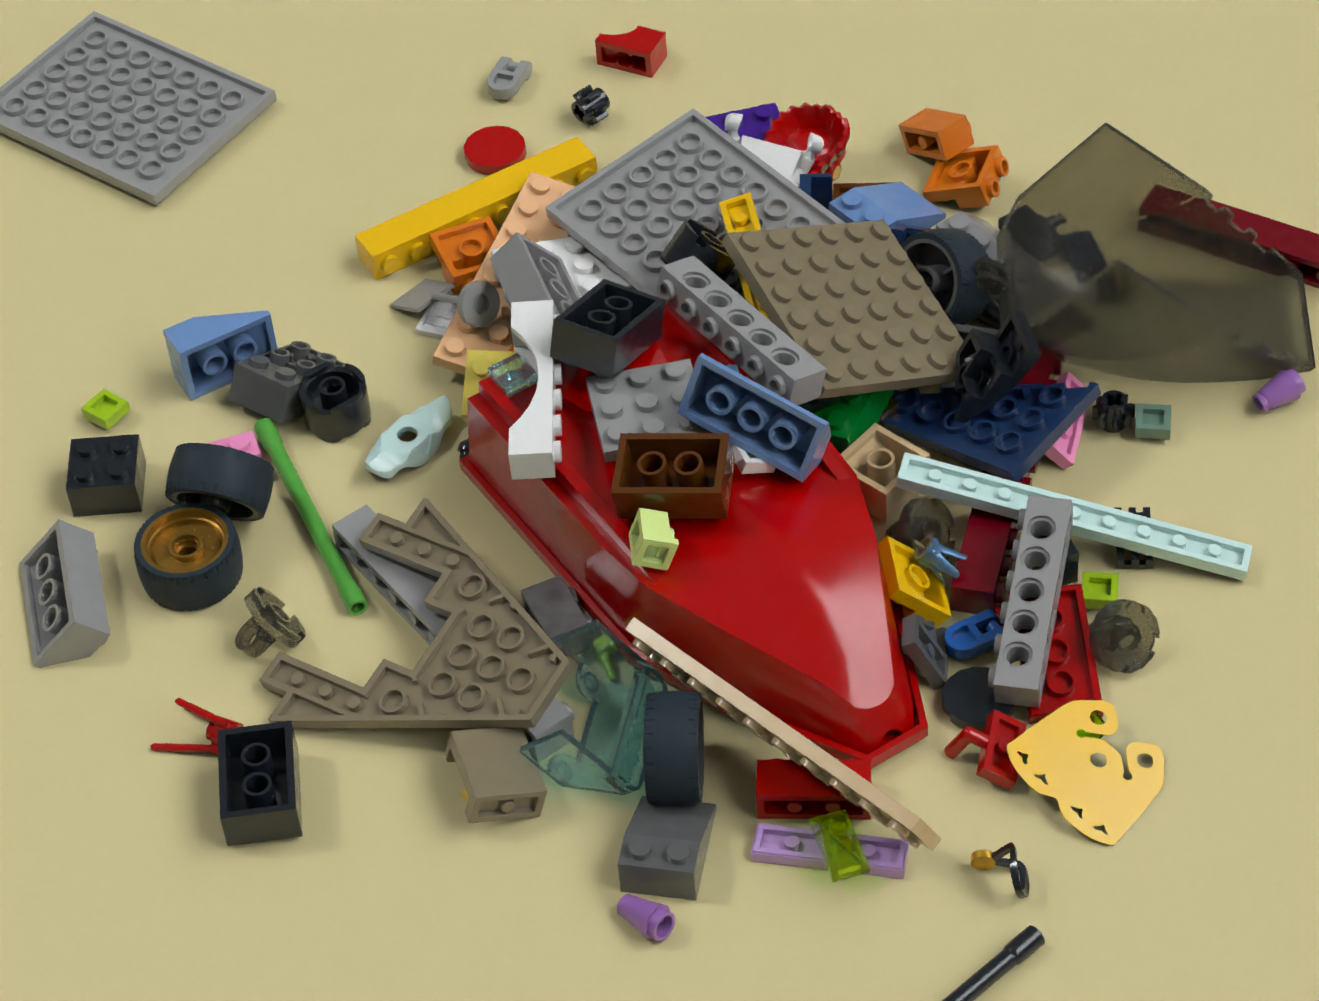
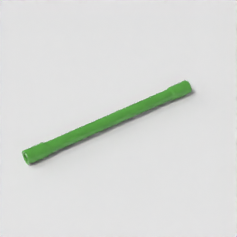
M269 418L260 419L255 423L254 431L277 469L337 586L338 594L348 613L352 616L364 613L368 603L357 582L353 580L287 454L283 446V440L273 421Z

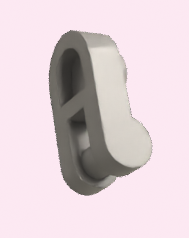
M502 56L487 79L489 95L499 100H508L515 96L524 81L529 80L532 73V63L523 60L517 63L513 62L512 58Z

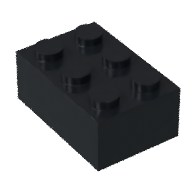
M603 279L553 319L550 357L563 361L568 366L580 367L594 372L599 377L613 379L662 337L666 300Z
M292 720L217 730L220 820L227 846L303 836L299 755Z

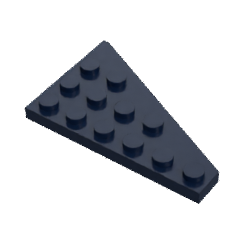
M1089 382L1088 387L1067 388L1065 383L1016 385L1013 390L993 406L962 423L955 419V412L961 407V394L955 391V387L941 388L940 393L921 394L919 389L895 390L892 398L900 403L901 407L897 408L898 413L891 419L885 417L881 420L882 427L899 437L1004 479L1018 482L1101 395L1099 385L1095 382Z

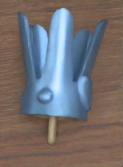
M931 535L926 536L920 543L917 540L914 541L917 545L914 559L918 560V563L925 568H930L944 586L946 582L938 572L941 574L947 573L953 578L959 577V571L940 553L961 560L968 558L965 554L941 545L938 539L933 538Z

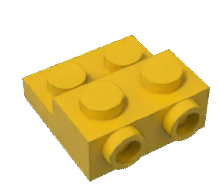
M889 536L879 542L878 548L889 596L895 603L902 604L904 617L917 614L923 617L925 621L930 620L934 622L936 629L951 618L945 586L930 568H925L918 563V560L914 559L915 550Z

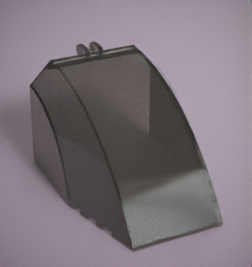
M1107 122L1017 197L996 238L997 261L992 260L989 256L980 257V259L975 261V270L978 272V276L975 279L976 287L982 289L984 293L992 298L999 299L1000 328L1013 309L1024 312L1041 353L1068 364L1116 376L1176 383L1262 380L1273 378L1281 369L1288 370L1293 368L1298 373H1303L1316 368L1303 273L1275 248L1272 247L1265 251L1254 241L1258 234L1249 227L1242 231L1234 224L1231 219L1234 218L1235 214L1228 207L1223 206L1218 210L1209 201L1212 199L1213 194L1205 187Z

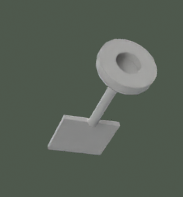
M424 279L392 302L390 306L394 309L419 313L434 301L457 304L459 316L465 323L473 327H485L496 318L500 309V298L496 288L487 281H472L464 286L459 296L446 294L454 288L453 283Z

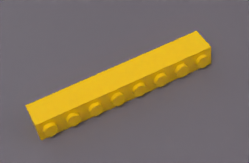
M578 137L572 138L356 234L355 240L359 260L373 277L379 280L434 255L435 252L429 243L430 233L490 216L495 227L503 224L531 172L576 187L598 172L596 156Z

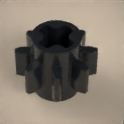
M588 85L573 94L576 101L572 103L571 108L574 116L580 122L586 123L589 121L590 125L593 126L609 115L606 109L609 108L610 101L607 94L601 88L593 90L591 85Z
M1117 390L1105 392L1096 399V405L1092 406V419L1099 420V429H1103L1106 432L1117 433L1125 427L1130 428L1131 418L1135 417V404L1128 403V394Z

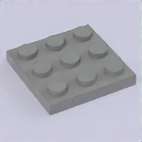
M690 359L623 370L613 379L597 375L585 377L605 462L616 461L620 433H710L707 429L677 413L693 371Z

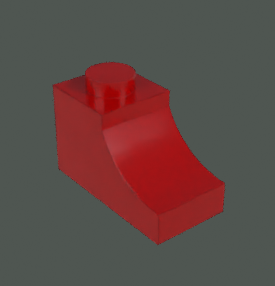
M637 26L635 30L624 34L608 35L600 33L595 40L598 65L649 78L655 75L667 57L666 32Z

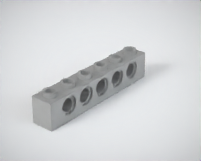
M694 255L661 266L656 295L665 299L672 309L758 384L796 405L820 397L827 369Z
M1029 495L1026 509L1021 508L1019 511L1018 530H1022L1020 540L1014 539L1012 561H1016L1015 570H1009L1007 574L1006 592H1010L1009 602H1002L1000 623L1004 624L1002 634H996L994 643V655L998 656L996 666H990L988 674V688H993L995 703L1040 708L1074 520L1071 499ZM1038 536H1048L1047 538H1044V539H1037V538H1036V537H1038ZM1035 566L1043 567L1039 570L1030 569ZM1027 598H1036L1035 601H1024ZM1022 629L1032 630L1025 634L1018 633ZM1016 661L1026 662L1025 664L1020 666L1012 665V663Z

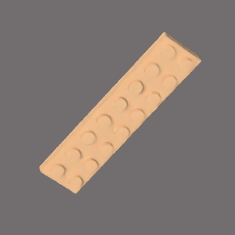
M534 172L530 173L473 280L487 281L498 291L500 309L496 318L485 327H473L461 319L457 310L433 355L432 364L465 375L467 349L508 351L512 347L511 309L504 298L505 294L501 284L494 277L495 270L490 261L491 249L501 248L516 232L533 242L571 237V235L547 217L545 207L575 188V186Z

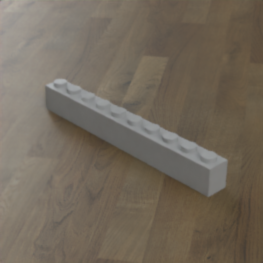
M367 504L333 523L332 529L336 548L430 645L448 619L446 616L428 610L423 602L439 578L363 548L359 539L377 515ZM556 698L553 699L535 728H522L530 749L538 760L574 738L572 721L575 717L573 711L566 702H559Z

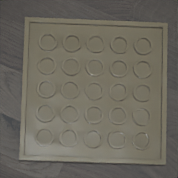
M884 220L731 232L725 235L721 243L770 321L827 369L819 399L955 382L957 376L955 369L956 353L964 341Z

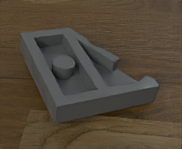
M917 614L902 618V634L899 635L903 654L909 655L915 663L919 675L925 677L933 689L944 687L948 680V653L944 644V636L947 629L945 627L936 629L934 622L930 620L925 621L923 617Z

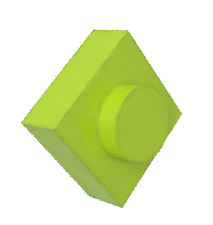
M103 388L81 407L84 418L108 431L130 411L127 400Z
M1083 571L1082 590L1086 609L1117 610L1119 574Z

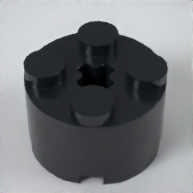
M692 219L685 220L660 256V259L665 264H669L694 255L724 282L736 266L721 241L716 238L718 233Z
M334 362L315 366L304 374L301 379L302 385L299 388V397L305 424L311 432L323 437L326 442L335 443L340 441L342 437L352 435L370 424L371 407L365 376L360 369L352 364L345 363V367L335 366Z

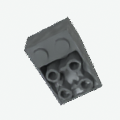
M293 341L289 345L272 348L268 352L252 355L248 359L236 362L229 400L282 424L303 416L299 388L302 385L301 379L305 373L323 363L334 362L335 366L345 367V363L338 361L337 357L332 354L321 353L312 349L310 344L306 342Z

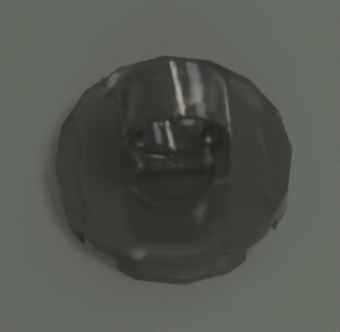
M928 497L911 499L904 506L899 521L892 524L886 530L885 537L889 536L916 550L917 545L914 541L917 540L920 543L926 536L931 535L933 538H937L941 545L954 550L955 540L950 541V527H955L954 520L948 507L940 499H930ZM940 553L946 560L950 559L951 557L943 553Z
M263 587L254 588L244 598L245 605L252 617L238 631L235 645L248 656L253 658L260 656L276 640L289 648H295L306 637L305 628L294 614L289 618L282 609L285 604L270 591Z
M1117 599L1106 604L1089 625V644L1092 655L1099 665L1113 672L1133 673L1142 669L1155 654L1151 650L1154 646L1155 638H1159L1160 635L1157 618L1149 607L1134 600Z

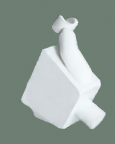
M728 114L725 118V130L728 131V135L799 187L800 174H808L816 160L814 158L815 154L820 155L824 147L822 137L810 132L807 150L801 153V150L744 135L740 138L737 131L743 114Z

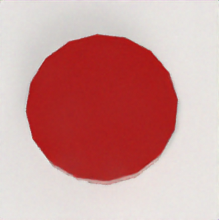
M497 125L477 130L466 139L463 146L468 166L476 172L487 175L521 162L526 156L524 137L517 130L506 126Z

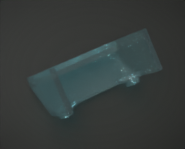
M596 619L556 637L554 641L558 648L579 664L576 672V687L582 696L592 703L581 742L577 741L564 729H561L521 746L519 753L562 787L627 795L639 790L644 781L643 732L647 693L668 691L665 679L656 669Z

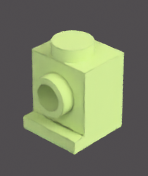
M639 507L629 531L632 565L668 571L679 545L678 539H674V529L669 526L668 512Z

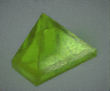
M846 809L809 819V824L833 883L870 873L869 865Z

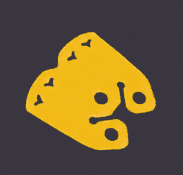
M1075 700L1061 706L1007 744V753L1017 773L1033 790L1042 795L1056 798L1062 816L1074 828L1097 842L1115 845L1164 784V755L1157 745L1143 742L1130 743L1125 751L1128 770L1132 775V779L1125 780L1123 778L1124 769L1121 755L1104 739L1086 736L1080 738L1076 734L1079 729L1087 733L1114 734L1119 726L1115 707L1103 700ZM1096 710L1103 712L1106 716V722L1102 725L1094 724L1090 719L1091 712ZM1018 751L1028 754L1027 764L1023 763L1022 756L1017 753ZM1094 753L1103 754L1106 758V765L1103 767L1094 766L1090 761L1091 755ZM1141 753L1150 755L1153 759L1152 766L1149 768L1141 767L1137 762V756ZM1045 774V779L1048 784L1045 785L1042 782V779L1036 778L1035 775ZM1071 807L1083 809L1082 819L1079 818L1078 813L1073 811ZM1104 825L1105 831L1108 834L1105 835L1102 830H1095L1093 827Z

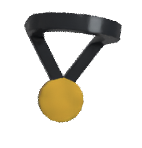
M1012 842L995 852L981 849L971 854V866L977 870H989L995 867V865L1010 868L1016 895L1019 898L1029 896L1028 871L1026 866L1017 860V850ZM1010 853V859L1002 858Z

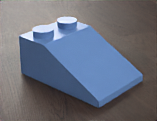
M903 182L855 187L829 203V211L845 223L884 220L890 228L899 223L930 229L946 218L945 212Z
M268 310L192 317L163 330L174 378L190 401L231 384L236 362L248 359L252 355L268 352L272 348H277L272 319Z

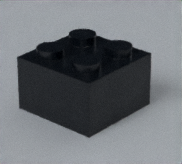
M139 434L71 439L66 492L74 517L142 512L146 459Z

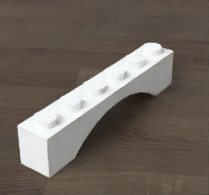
M553 300L511 302V332L514 352L526 361L537 378L536 392L530 405L523 415L509 428L508 457L512 480L555 477V463L562 462L561 440L556 441V436H562L561 414L556 415V410H562L561 389H556V385H562L561 363L556 364L557 359L550 357L553 319L560 314H555Z

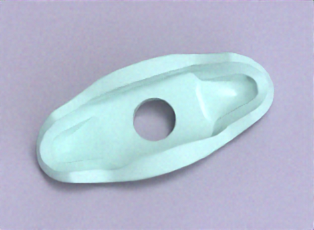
M446 395L419 407L410 414L401 416L388 430L384 431L365 460V470L380 477L390 479L404 467H419L427 463L436 454L443 433L452 424V408ZM406 431L417 434V437L410 442L399 440Z

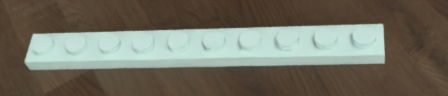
M907 452L904 453L895 487L1016 520H1018L1020 509H1026L1029 495L1071 499L1074 517L1072 535L1242 581L1245 580L1248 571L1252 545Z

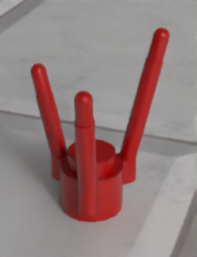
M177 698L175 700L177 705L209 721L206 729V739L211 740V745L153 743L151 749L154 751L198 752L218 755L217 730L244 726L240 722L217 716L199 706Z

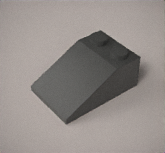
M642 796L625 832L617 864L621 892L697 900L717 809L716 804L701 802L685 805H663L648 803L646 796Z

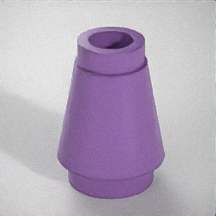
M1293 368L1288 370L1281 369L1252 396V401L1255 407L1261 413L1300 399L1301 393L1306 390L1305 383L1299 373Z
M631 894L624 895L618 902L617 913L647 940L662 941L672 932L675 925V916L670 912V908L667 905Z

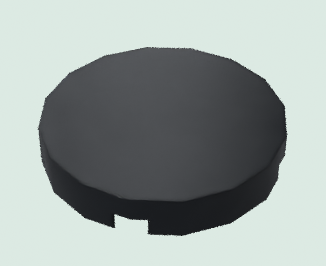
M970 667L962 669L949 677L945 683L942 692V708L944 713L946 712L950 717V721L957 727L964 729L970 726L984 732L987 716L994 709L1010 717L1013 715L1015 705L995 703L993 688H988L990 668Z

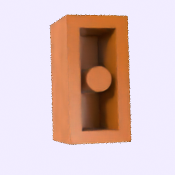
M925 108L898 125L906 151L910 154L947 161L975 144L971 133V124L967 120L966 115Z

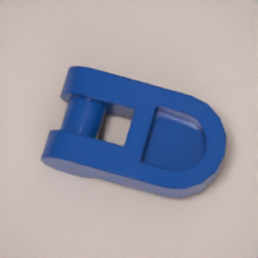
M987 609L948 627L944 636L947 653L956 659H969L993 649L996 634H1002L1004 626H1000V619L992 609Z

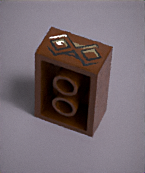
M620 433L611 495L618 517L620 519H635L640 507L668 512L669 519H727L735 465V456L729 433Z

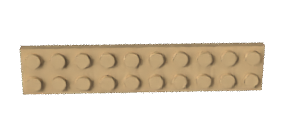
M635 617L625 628L635 638L632 645L644 653L649 660L663 669L664 667L672 673V676L690 688L691 686L701 693L704 699L715 707L719 706L736 722L744 727L745 725L770 746H776L800 767L803 765L825 785L834 787L849 802L857 807L861 806L876 821L886 828L890 827L896 831L907 843L916 849L920 844H923L933 851L940 842L941 838L920 817Z

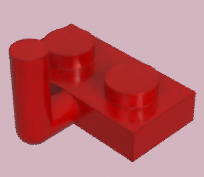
M994 709L987 716L984 733L967 726L944 748V752L947 757L954 759L970 743L980 747L981 751L976 775L1010 790L1017 783L1018 773L1008 756L1007 744L1026 731L1027 724Z

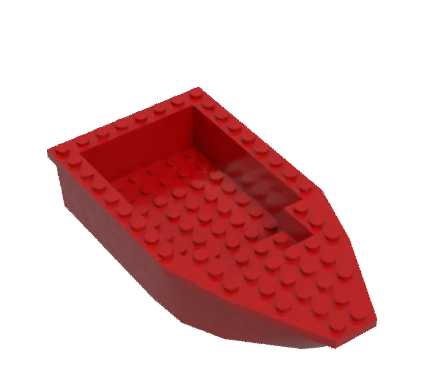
M666 303L662 337L623 370L690 359L694 369L697 358L701 353L725 366L736 364ZM556 360V364L561 363L562 385H556V389H561L562 410H556V415L561 414L562 436H556V441L561 440L562 462L555 463V477L518 480H512L508 457L509 428L528 408L537 388V378L527 364V367L497 383L490 376L478 382L479 393L467 399L469 455L459 459L460 469L555 577L560 575L567 588L571 586L574 588L579 604L604 632L608 630L613 634L618 648L630 661L684 691L699 693L691 686L689 688L681 683L664 667L662 669L657 666L644 653L632 645L635 638L625 628L635 617L834 758L839 760H871V769L928 736V723L914 663L909 655L903 654L900 647L899 635L902 634L903 618L901 606L895 603L889 596L875 531L857 475L830 441L820 464L803 482L775 468L774 473L741 474L735 463L727 519H669V526L674 529V539H678L679 545L668 571L632 565L629 531L634 519H620L617 515L611 495L616 461H604L586 387L585 377L595 376L594 372L580 367L568 366L563 361ZM738 366L739 374L748 376L750 380L756 382ZM702 697L703 702L707 703L708 705L714 707L715 709L723 713H727L719 706L715 707Z

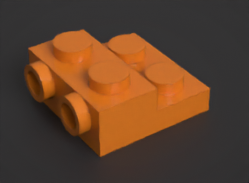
M998 145L967 148L947 161L937 159L922 194L929 202H945L955 199L960 209L989 206L992 197H998L1000 194L999 181L1001 177L1007 176L1009 173L1008 161L1003 157Z
M490 216L429 234V243L441 263L442 275L446 282L453 283L454 288L451 289L453 295L460 294L464 286L474 280L499 233Z

